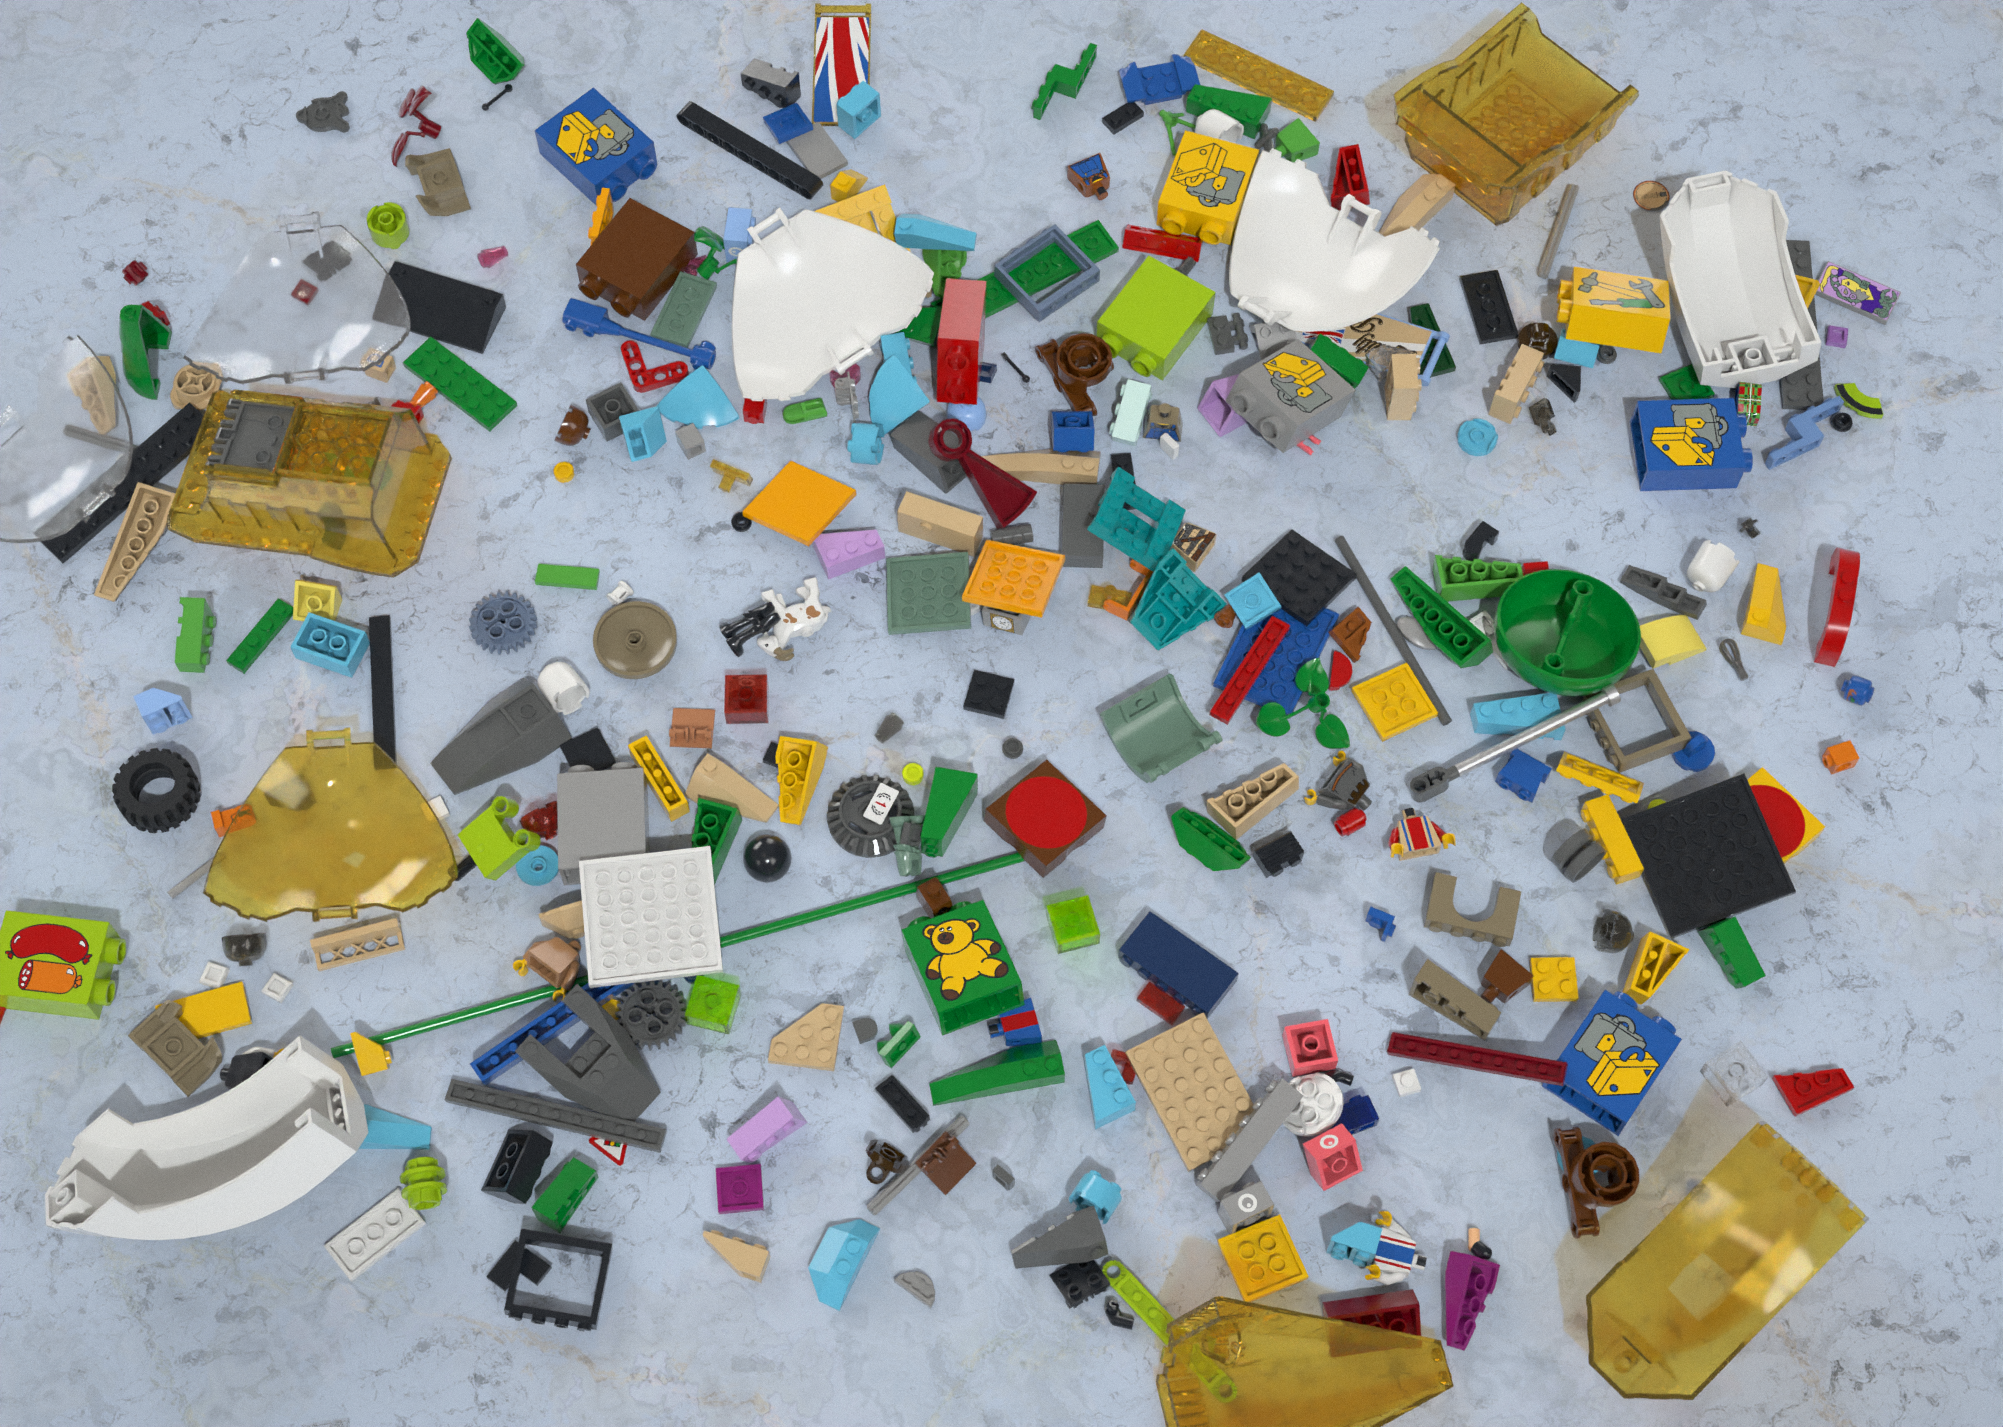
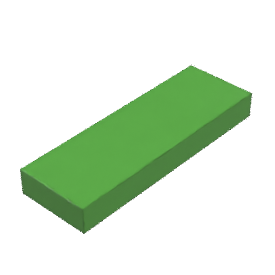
M538 564L535 584L597 590L600 570L596 568Z

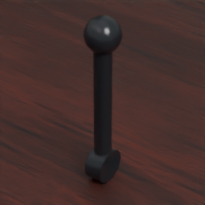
M505 85V89L488 103H484L482 109L487 111L489 106L506 92H511L513 90L512 85Z
M1003 352L1001 354L1002 358L1018 372L1023 382L1028 383L1030 377L1025 375L1008 355Z

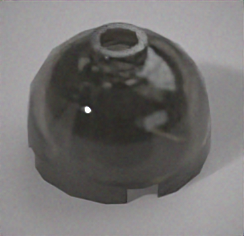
M1605 909L1602 911L1605 913L1602 918L1598 917L1596 919L1592 938L1593 941H1597L1598 947L1594 946L1596 950L1614 954L1623 951L1632 942L1634 932L1632 924L1626 915L1616 910Z
M266 933L222 937V947L225 956L232 962H239V966H252V961L260 959L266 950Z

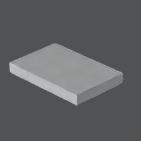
M819 122L813 124L812 131L786 141L805 169L814 173L820 179L848 166L847 159Z

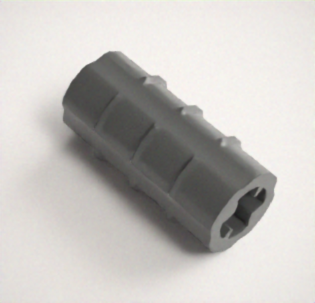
M1031 524L990 530L991 541L1018 545L1030 543L1034 540Z

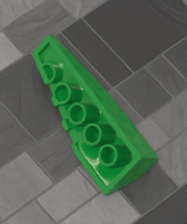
M1403 567L1390 578L1432 644L1458 667L1478 666L1493 653L1491 639L1408 567Z
M1052 1040L1010 1048L934 1081L929 1086L933 1106L1065 1083V1071L1057 1041Z

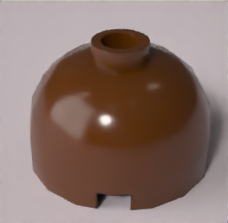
M571 404L569 409L572 412L568 411L557 433L561 434L560 438L556 437L554 440L566 446L579 444L582 438L586 440L591 430L588 428L589 419L586 413Z

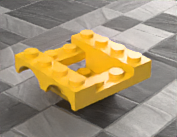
M885 184L815 211L858 225L878 234L870 214L871 211L880 235L896 243L894 235L896 217L890 204L892 201Z

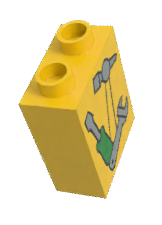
M1581 267L1573 268L1571 281L1560 280L1557 294L1559 306L1556 322L1566 324V339L1662 353L1670 322L1669 281Z

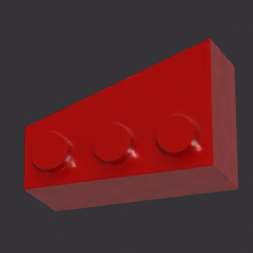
M1359 144L1339 148L1331 194V207L1337 210H1341L1342 201L1348 194L1354 196L1355 200L1364 205L1370 204L1369 189Z

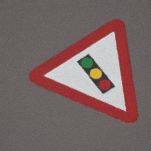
M595 1137L589 1139L591 1145L618 1166L623 1165L627 1145Z

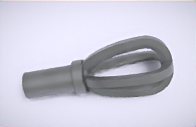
M1733 639L1723 640L1719 646L1721 654L1735 668L1741 681L1748 679L1749 677L1742 665L1737 643ZM1726 643L1730 646L1734 654L1735 660L1729 653L1727 647L1725 646Z

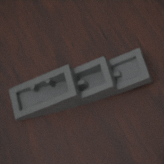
M1631 565L1628 566L1620 580V583L1649 600L1696 620L1699 619L1707 605L1706 599L1687 594L1686 588L1668 583L1667 577Z

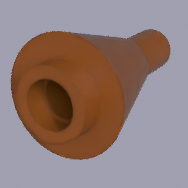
M1229 603L1215 614L1216 623L1222 628H1231L1236 612Z

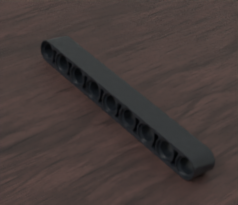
M689 101L676 115L678 121L685 127L806 199H812L823 187V181L814 173L692 101Z

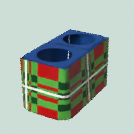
M1739 382L1735 391L1737 414H1745L1747 426L1757 427L1761 412L1762 384Z

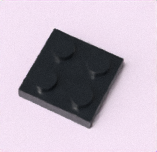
M974 670L963 709L1004 719L1015 679Z

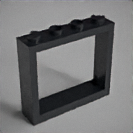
M521 1229L504 1307L505 1315L516 1321H521L522 1318L531 1319L532 1323L541 1325L545 1324V1322H550L559 1328L574 1326L577 1327V1330L583 1332L584 1330H597L613 1250L612 1244ZM526 1244L603 1257L591 1317L514 1304Z

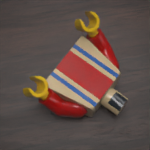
M1407 808L1402 811L1404 820L1398 821L1388 840L1391 850L1390 857L1394 858V854H1398L1399 861L1438 854L1441 843L1444 849H1448V844L1456 846L1454 834L1443 831L1436 823L1430 821L1426 815L1416 817L1414 808Z

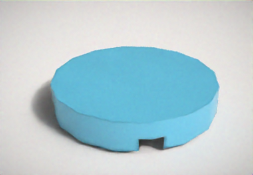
M1479 418L1473 419L1472 421L1464 422L1460 426L1457 435L1458 445L1469 455L1485 456L1496 447L1498 434L1495 431V427L1488 421Z

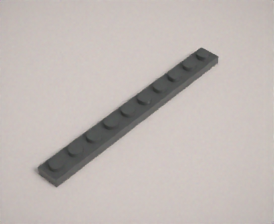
M451 1079L445 1096L447 1103L661 1153L667 1134L666 1129Z

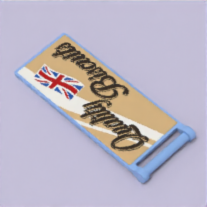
M1379 313L1347 327L1328 331H1296L1297 339L1307 347L1321 333L1329 337L1338 346L1345 348L1355 358L1361 359L1367 366L1384 372H1388L1392 354H1416V361L1420 362L1421 366L1432 338H1435L1438 341L1423 375H1418L1422 386H1429L1433 369L1444 344L1450 338V335L1446 332L1430 330Z

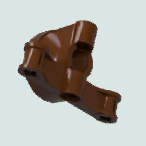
M1081 333L1070 336L1062 342L1060 347L1055 339H1051L1049 343L1042 346H1035L1038 359L1049 369L1053 376L1055 387L1058 392L1064 394L1071 410L1092 411L1093 417L1097 416L1096 406L1087 393V387L1099 384L1107 378L1110 371L1114 370L1109 345L1100 337ZM1088 365H1091V368H1087V369L1079 368V367H1088Z
M1578 1126L1568 1130L1556 1128L1553 1137L1555 1146L1561 1155L1564 1169L1562 1185L1565 1193L1569 1195L1572 1235L1575 1239L1583 1235L1598 1236L1600 1226L1596 1208L1598 1206L1614 1207L1620 1205L1635 1194L1639 1184L1638 1165L1630 1152L1616 1143L1600 1142L1584 1149L1581 1130ZM1594 1170H1599L1603 1173L1607 1171L1609 1185L1606 1187L1600 1186L1595 1180Z

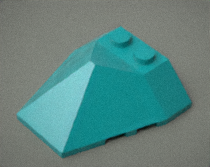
M1171 548L1157 564L1130 621L1138 632L1158 651L1178 640L1180 636L1188 631H1193L1202 623L1212 620L1215 614L1227 604L1185 565L1187 562L1174 548Z

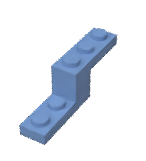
M1840 396L1833 399L1828 398L1819 406H1811L1804 413L1791 416L1788 419L1785 431L1792 441L1788 442L1785 447L1775 448L1770 451L1765 462L1766 467L1769 470L1819 447L1824 435L1815 423L1838 413L1844 403L1843 399Z

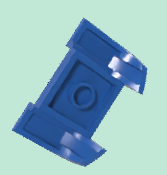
M1172 54L1168 63L1137 68L1136 62H1132L1126 68L1119 70L1127 103L1141 101L1145 105L1180 99L1186 92L1191 91L1195 84L1200 85L1198 74L1191 58L1188 56L1182 57L1178 54Z

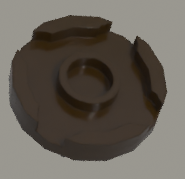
M1530 323L1520 331L1517 344L1519 349L1524 344L1543 352L1542 360L1555 352L1558 338L1548 324Z
M876 1139L871 1140L865 1150L872 1160L867 1169L866 1177L871 1183L880 1184L886 1180L890 1172L904 1173L909 1165V1161L903 1160L905 1155L896 1147L886 1142L883 1145L877 1144L878 1140ZM878 1167L882 1170L883 1177L881 1179L873 1176V1168Z

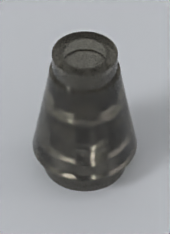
M892 712L890 715H886L874 737L884 744L885 741L902 729L904 722Z

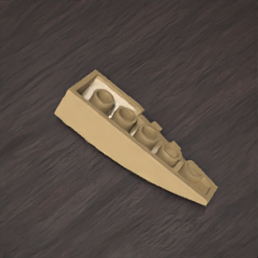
M1442 174L1422 175L1398 198L1378 233L1383 236H1389L1410 229L1411 226L1419 231L1453 198L1456 184Z
M1053 448L981 457L1021 481L1060 485H1097L1101 452L1088 451L1083 453L1068 451L1062 453L1053 451Z
M137 483L94 596L112 602L116 601L164 533L176 502L177 494L143 483Z

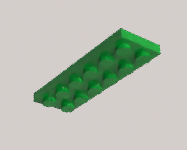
M431 336L403 361L405 368L422 381L429 382L439 394L489 432L518 406L513 398Z

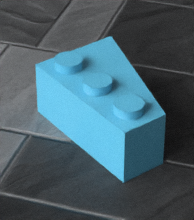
M904 332L880 336L883 364L894 354L912 376L911 369H914L913 358L908 356L907 350L911 349L909 338H905ZM912 376V378L917 383L916 376Z
M1105 1045L1085 1054L1084 1065L1096 1130L1135 1111L1136 1101Z

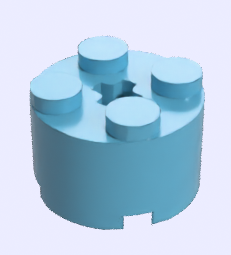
M853 423L851 427L852 440L848 441L847 446L848 452H851V462L878 465L882 460L884 444H882L881 437H884L883 426Z
M1091 1170L1082 1176L1069 1196V1202L1072 1204L1074 1201L1077 1205L1076 1211L1094 1205L1099 1220H1103L1102 1224H1106L1122 1200L1120 1194L1122 1189L1118 1184L1114 1182L1109 1183L1103 1179L1097 1171Z

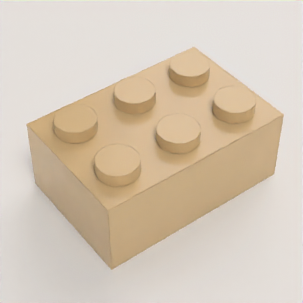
M1416 354L1391 355L1384 386L1387 420H1411L1413 412H1416V402L1419 401V391L1422 388L1421 379H1418L1420 362L1416 361Z

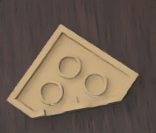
M822 1003L771 1039L768 1063L834 1071L844 1006Z

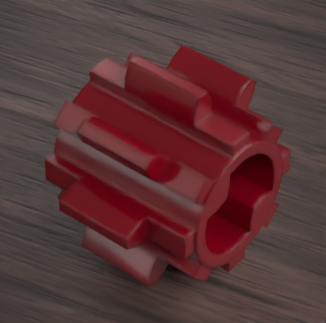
M134 260L122 270L123 278L129 284L133 283L137 286L149 275L147 272L148 268L142 262L138 263Z

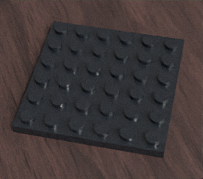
M1745 773L1622 819L1624 828L1642 863L1643 873L1671 939L1796 893Z

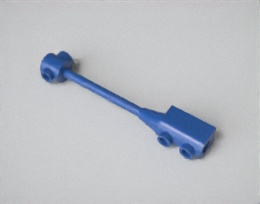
M570 298L563 313L562 322L569 331L574 332L576 328H579L588 337H593L594 334L628 337L688 356L695 370L702 365L710 370L716 359V347L710 342L702 341L700 346L695 345L692 350L625 329L621 325L609 320L607 309Z

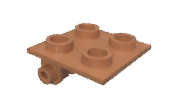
M673 708L672 726L669 729L670 747L712 749L715 710Z

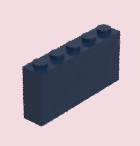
M1149 911L1125 941L1118 953L1119 961L1124 966L1135 969L1141 978L1152 981L1158 990L1163 993H1169L1173 996L1175 1002L1180 1005H1186L1195 1016L1204 1013L1207 1019L1237 982L1239 975L1237 971L1151 911Z

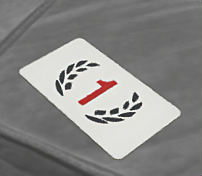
M880 783L863 816L881 825L899 791Z

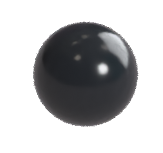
M771 834L760 835L752 839L746 846L743 854V863L748 874L755 880L765 883L781 879L788 872L792 859L791 851L786 842L778 836Z

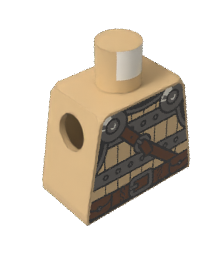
M1185 523L1181 530L1177 531L1171 548H1174L1187 562L1185 565L1190 570L1196 572L1214 547L1217 534L1193 524Z

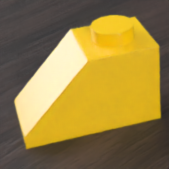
M852 169L840 171L830 185L831 199L839 202L857 195L868 180V177Z
M358 1032L350 1033L361 1076L390 1069L389 1064L392 1063V1058L389 1050L385 1051V1047Z

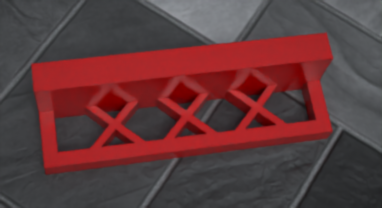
M1128 224L1125 229L1122 248L1183 260L1192 257L1196 262H1199L1203 241L1200 237L1184 234L1174 235L1162 230Z

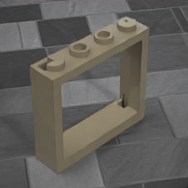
M1654 669L1621 680L1613 685L1619 694L1645 685L1674 738L1624 756L1599 708L1586 714L1591 720L1590 724L1593 731L1597 732L1600 737L1602 748L1606 749L1609 753L1610 763L1616 766L1619 773L1683 750L1691 741L1687 728ZM1601 691L1584 695L1583 701L1601 693Z

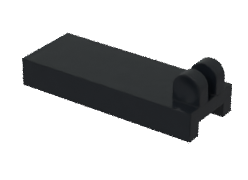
M893 1075L875 1088L876 1093L912 1133H917L921 1130L920 1127L928 1125L927 1122L930 1120V1116Z

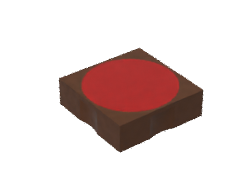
M1046 759L985 809L983 821L1005 842L1013 846L1021 857L1044 878L1060 865L1073 850L1084 845L1102 830L1107 815Z

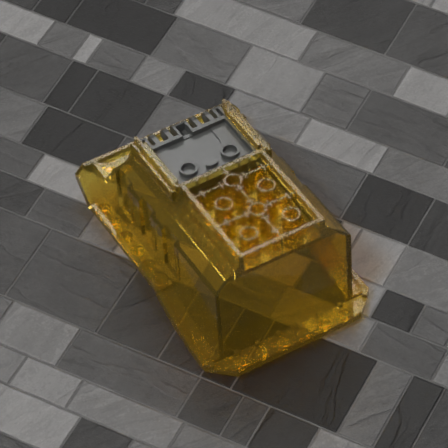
M233 389L230 392L231 394L220 390L212 392L167 516V528L169 531L195 543L309 556L311 559L344 569L391 578L398 576L419 563L452 457L436 434L424 433L411 409L352 402H329L324 399Z

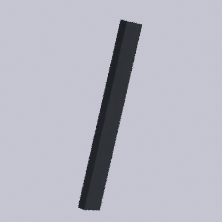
M390 615L369 617L374 767L376 770L397 768Z

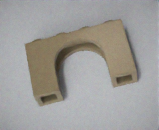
M1435 873L1424 923L1425 928H1429L1432 932H1447L1454 937H1469L1476 942H1491L1498 947L1510 946L1513 940L1521 891L1500 887L1492 916L1483 921H1469L1458 914L1453 904L1457 877Z

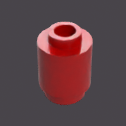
M1354 807L1337 817V820L1334 821V827L1340 836H1349L1366 826L1367 817L1363 810H1358Z

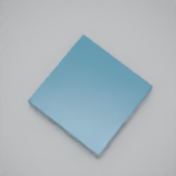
M1257 573L1224 594L1246 630L1282 608L1260 573Z

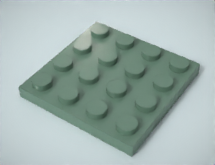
M968 552L886 558L889 635L971 629V603L962 601L963 592L970 578Z

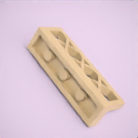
M397 918L310 940L311 948L315 953L318 971L405 950L401 926ZM397 935L399 945L389 947L384 944L389 937ZM373 941L378 944L374 951L367 952L363 950L368 942ZM352 947L356 949L351 957L346 958L341 955L345 948ZM330 952L335 955L331 962L322 964L320 954Z

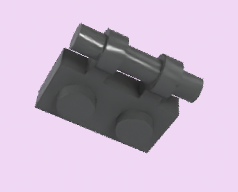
M1234 313L1232 315L1233 321L1228 322L1227 315L1207 318L1215 355L1233 353L1235 351L1234 345H1240L1241 350L1248 348V336L1244 332L1243 327L1245 325L1240 317V313ZM1232 330H1236V336L1231 335Z

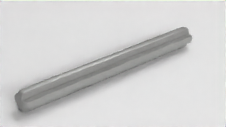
M1570 184L1538 272V276L1544 279L1548 278L1579 190L1578 185Z
M960 1116L945 1131L951 1137L955 1136L957 1138L969 1126V1122L965 1117ZM928 1148L906 1168L904 1173L899 1174L867 1205V1209L871 1214L877 1215L921 1172L915 1162Z

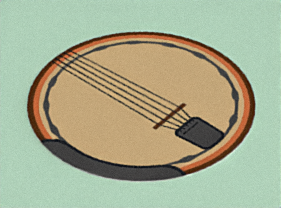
M1656 181L1641 182L1633 191V198L1637 205L1649 211L1663 209L1670 199L1667 188Z

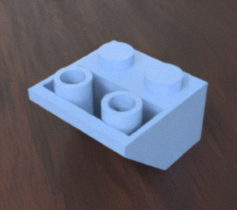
M151 688L133 696L142 718L153 735L163 733L168 728L183 724L193 718L182 697L179 695Z

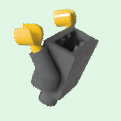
M1339 751L1338 757L1341 759L1333 756V764L1337 767L1318 791L1319 795L1317 796L1313 789H1309L1307 794L1313 796V798L1304 797V801L1307 805L1317 803V805L1338 810H1348L1357 804L1364 811L1372 803L1364 794L1370 787L1364 767L1353 759L1346 758L1344 751Z

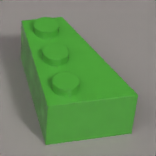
M180 597L179 604L183 606V616L178 617V624H182L180 636L176 638L175 664L180 672L205 673L206 665H209L210 662L208 652L209 647L213 645L212 630L216 627V616L213 615L205 598Z

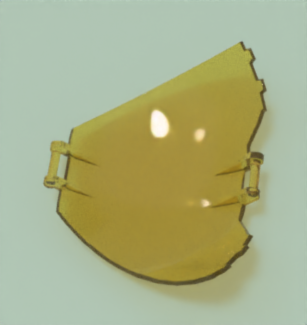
M351 727L344 728V730L315 732L312 729L306 730L307 746L285 747L242 804L217 849L205 881L203 894L208 896L213 904L220 908L222 905L236 911L238 916L248 920L252 917L267 922V920L279 918L295 911L312 912L313 922L332 918L351 917V919H358L359 909L373 906L401 911L402 913L414 907L418 909L426 905L429 899L442 891L444 893L452 886V882L458 878V871L452 846L435 812L416 785L375 742L352 743ZM344 738L345 745L315 747L314 740ZM349 906H350V909L322 910V911H321V908L349 907Z

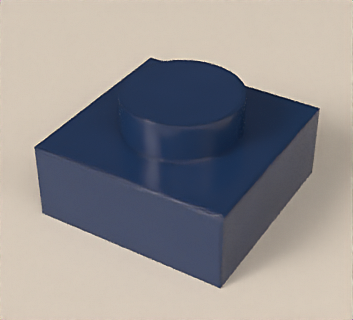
M982 362L980 382L992 383L997 372V365Z

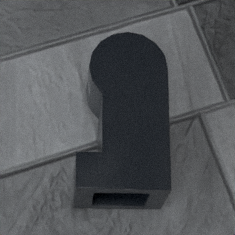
M1482 521L1466 540L1463 557L1468 561L1479 559L1481 551L1486 544L1489 543L1493 546L1497 541L1499 531Z

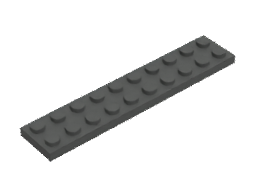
M1786 240L1795 275L1813 279L1810 241ZM1813 297L1808 307V312L1817 330L1815 298ZM1820 354L1818 361L1780 378L1782 409L1807 410L1811 406L1816 407L1824 402Z

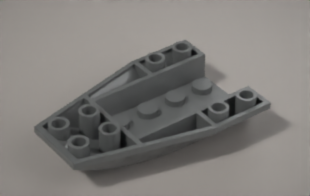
M523 678L488 701L430 764L452 793L457 795L539 762L560 748L559 745L570 741L572 737L558 714L535 685Z

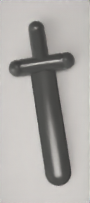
M1263 123L1260 126L1262 138L1254 146L1256 149L1264 146V150L1270 152L1272 148L1274 149L1272 139L1279 133V129L1275 127L1269 131L1268 125Z

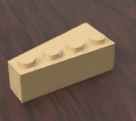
M1283 763L1260 774V777L1252 781L1248 780L1242 783V786L1234 790L1229 789L1215 799L1212 797L1206 800L1207 813L1237 840L1299 789V776Z

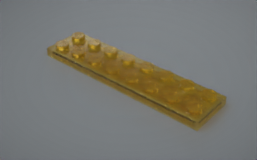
M1201 29L1184 54V57L1188 56L1191 58L1194 65L1259 96L1271 97L1272 102L1315 122L1334 96L1333 90Z

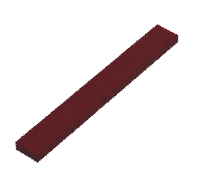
M1392 1032L1387 1049V1054L1391 1056L1564 1086L1568 1068L1567 1062Z

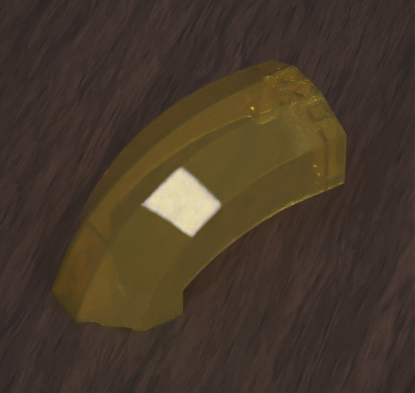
M1764 1120L1758 1122L1708 1175L1586 1295L1589 1365L1624 1399L1693 1400L1869 1218L1803 1153Z

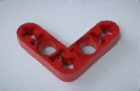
M630 340L621 345L622 357L632 386L639 393L681 382L689 375L688 366L682 361L647 370L636 342ZM630 348H631V350L633 351V355H634V357H631V358H630L629 351L627 350V349H630ZM634 363H638L641 365V367L638 370H632L630 368L631 365ZM657 374L666 375L663 380L655 379ZM638 376H641L642 381L644 382L643 385H640L638 381Z

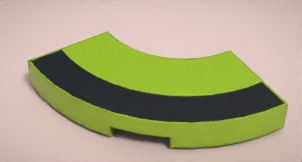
M1855 383L1836 384L1834 386L1837 397L1840 396L1843 399L1845 407L1848 406L1863 417L1882 419L1884 414L1879 398L1864 395L1859 391Z

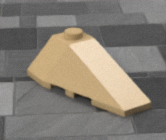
M708 753L695 769L685 792V796L695 803H698V798L738 808L742 817L765 823L768 822L779 807L771 798L726 764Z

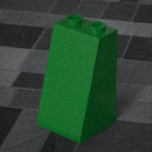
M942 767L935 768L921 832V851L926 856L935 858L937 856L943 857L978 795V774Z

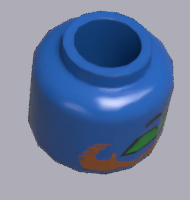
M1853 675L1850 680L1845 679L1841 691L1844 692V699L1859 706L1869 703L1875 690L1870 680L1857 675Z

